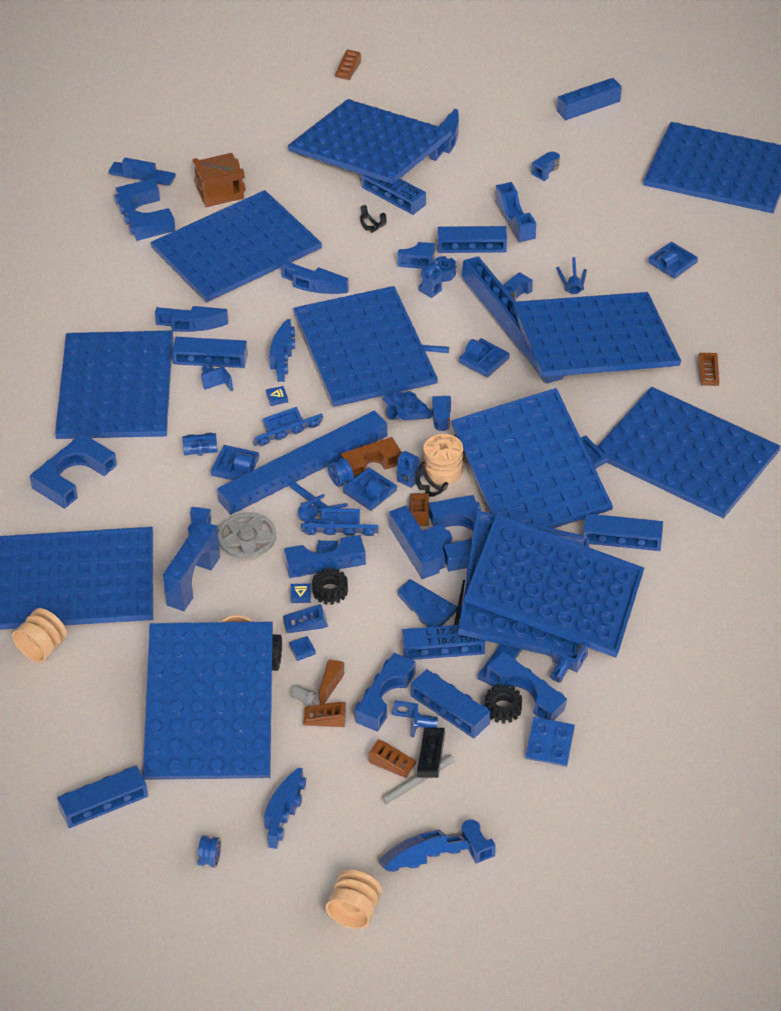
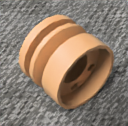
M437 434L431 436L424 444L425 470L434 483L443 484L448 482L450 484L457 481L463 473V444L453 435Z
M42 608L35 609L12 634L13 642L19 651L27 658L39 663L44 662L54 651V648H57L67 637V631L59 618Z
M357 870L342 871L327 901L326 912L335 922L352 929L365 928L371 921L374 908L382 894V887L377 880L364 872Z

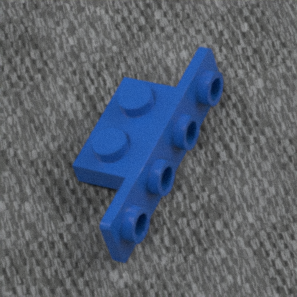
M124 157L122 163L114 162L109 169V174L137 180L154 178L156 183L171 185L176 177L174 172L157 170L156 163Z
M294 407L265 417L262 422L267 433L256 436L253 440V445L264 446L270 443L271 440L284 439L291 433L298 434L307 427L315 428L321 424L324 416L321 413L303 420L298 408Z
M321 508V519L333 520L334 524L301 523V531L307 535L324 532L325 535L344 533V535L353 536L355 533H363L365 536H374V533H379L378 525L360 524V509Z

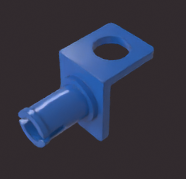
M208 363L207 366L205 364L202 367L203 373L201 378L205 390L225 383L229 390L233 391L231 375L224 366L214 369Z
M586 644L583 645L576 659L554 650L552 657L553 662L557 665L550 674V678L554 681L558 678L557 682L561 683L568 669L578 673L588 656V646Z
M397 700L394 702L392 715L412 718L411 737H414L418 727L437 728L438 717L420 715L418 703ZM407 707L409 710L406 712L399 711L398 708Z

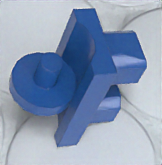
M216 433L182 436L184 455L199 454V456H203L204 453L218 452Z

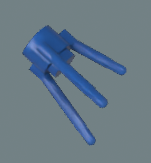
M575 257L572 258L573 276L568 281H566L560 267L556 268L564 284L565 291L571 294H578L584 290L587 270H583L582 277L579 279L576 271Z
M325 494L301 503V506L298 508V516L301 521H304V523L334 524L333 520L314 519L321 512V508H317L312 504L324 498ZM343 503L322 508H343L347 507L348 504Z

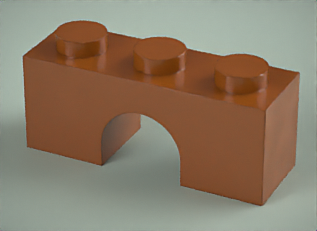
M393 437L341 453V458L343 457L348 461L354 478H356L367 469V464L379 463L384 470L398 466L401 450Z

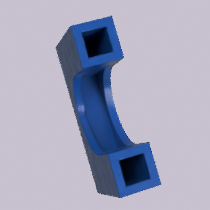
M154 178L115 188L116 205L119 204L121 215L124 214L125 224H129L130 234L134 235L136 241L175 231L174 217L169 208L149 213L135 210L142 205L160 201L159 187Z
M82 433L30 475L32 489L65 509L78 496L76 485L63 478L60 474L69 467L82 465L105 476L117 466L115 452Z
M474 495L429 503V518L432 527L443 524L445 528L463 526L473 532L475 515L477 510L481 511V506L479 502H476ZM472 537L464 541L443 545L448 572L467 568Z
M199 520L163 573L167 606L185 611L193 599L192 576L195 566L212 571L220 559L218 529L216 525Z

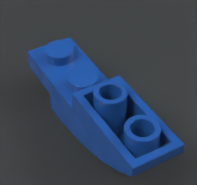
M454 109L447 115L444 122L440 123L439 127L451 130L452 136L430 154L431 160L436 161L443 152L450 154L453 150L459 134L458 109Z
M284 261L281 264L282 278L293 281V287L323 294H344L349 292L347 277L319 267L313 271L288 261Z
M192 306L191 310L156 307L155 310L156 325L172 326L173 332L204 331L228 325L227 309Z
M287 319L280 326L270 347V370H277L278 382H285V374H288V363L285 362H288V357H292V349H295V338L292 339V337H295V326H291V319Z
M303 768L296 769L280 784L266 808L264 824L265 829H269V848L277 849L279 841H283L285 832L283 825L288 822L289 814L295 815L296 808L301 806L302 794L300 793L301 790H305L307 780L306 777H303Z
M440 829L428 831L406 839L394 846L379 858V864L390 872L398 871L402 867L418 868L422 864H427V856L437 857L440 856V853L445 852L457 854L461 850L468 849V840L461 834L447 836Z

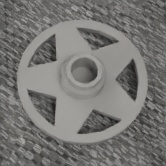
M240 513L228 518L220 526L218 531L219 544L225 552L239 558L257 557L266 553L274 545L276 529L274 524L263 515ZM252 518L247 523L239 521V519ZM264 522L270 527L272 533L261 530ZM228 527L232 533L222 539L223 532ZM268 543L265 547L256 551L257 544ZM240 546L243 552L234 551L230 547Z

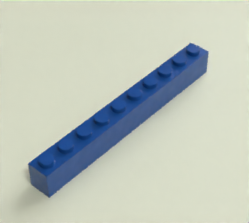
M479 256L464 260L461 277L539 373L512 309V302L516 301ZM563 376L542 378L546 383L562 380Z
M374 410L217 488L218 502L230 515L241 511L243 508L290 486L291 483L322 470L328 466V463L336 462L337 459L341 458V453L384 439L388 436L387 422Z

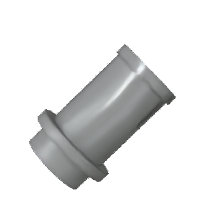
M296 685L291 692L293 698L305 702L306 706L316 705L319 697L315 691L310 692L299 685Z

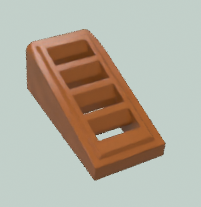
M347 49L335 73V77L350 80L361 63V53Z
M699 353L698 368L701 385L719 386L717 353ZM704 368H713V370H705ZM704 373H713L714 375H705Z
M429 493L410 494L409 510L419 526L429 525Z
M330 659L327 662L319 689L320 704L326 703L344 676V662Z
M346 702L305 706L303 725L345 727ZM310 713H314V718H310Z
M379 739L369 752V763L404 778L408 777L416 764V760ZM404 762V763H406V765H405L404 768L402 769V768H400V766H401L402 763Z

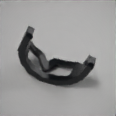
M361 206L360 220L361 225L366 231L373 233L386 225V213L383 212L379 215L380 222L377 223L368 213L367 206ZM364 219H369L373 226H368Z
M423 461L419 464L415 475L417 487L419 490H425V493H429V497L440 495L447 489L449 483L444 482L442 486L435 484L425 470L426 463ZM424 475L427 482L438 491L430 492V485H422L420 476Z

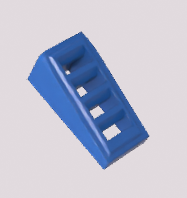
M321 604L283 616L287 634L328 627L326 614Z

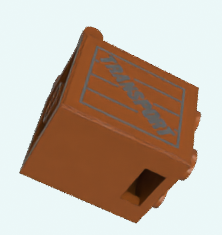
M233 153L202 160L198 158L192 160L195 171L194 182L205 207L244 199L246 188L243 178H245L243 168L240 169L239 161L237 158L235 159Z

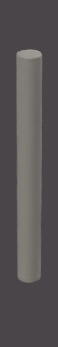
M451 755L441 760L440 770L454 762ZM416 775L382 797L383 802L388 804L428 778H418Z

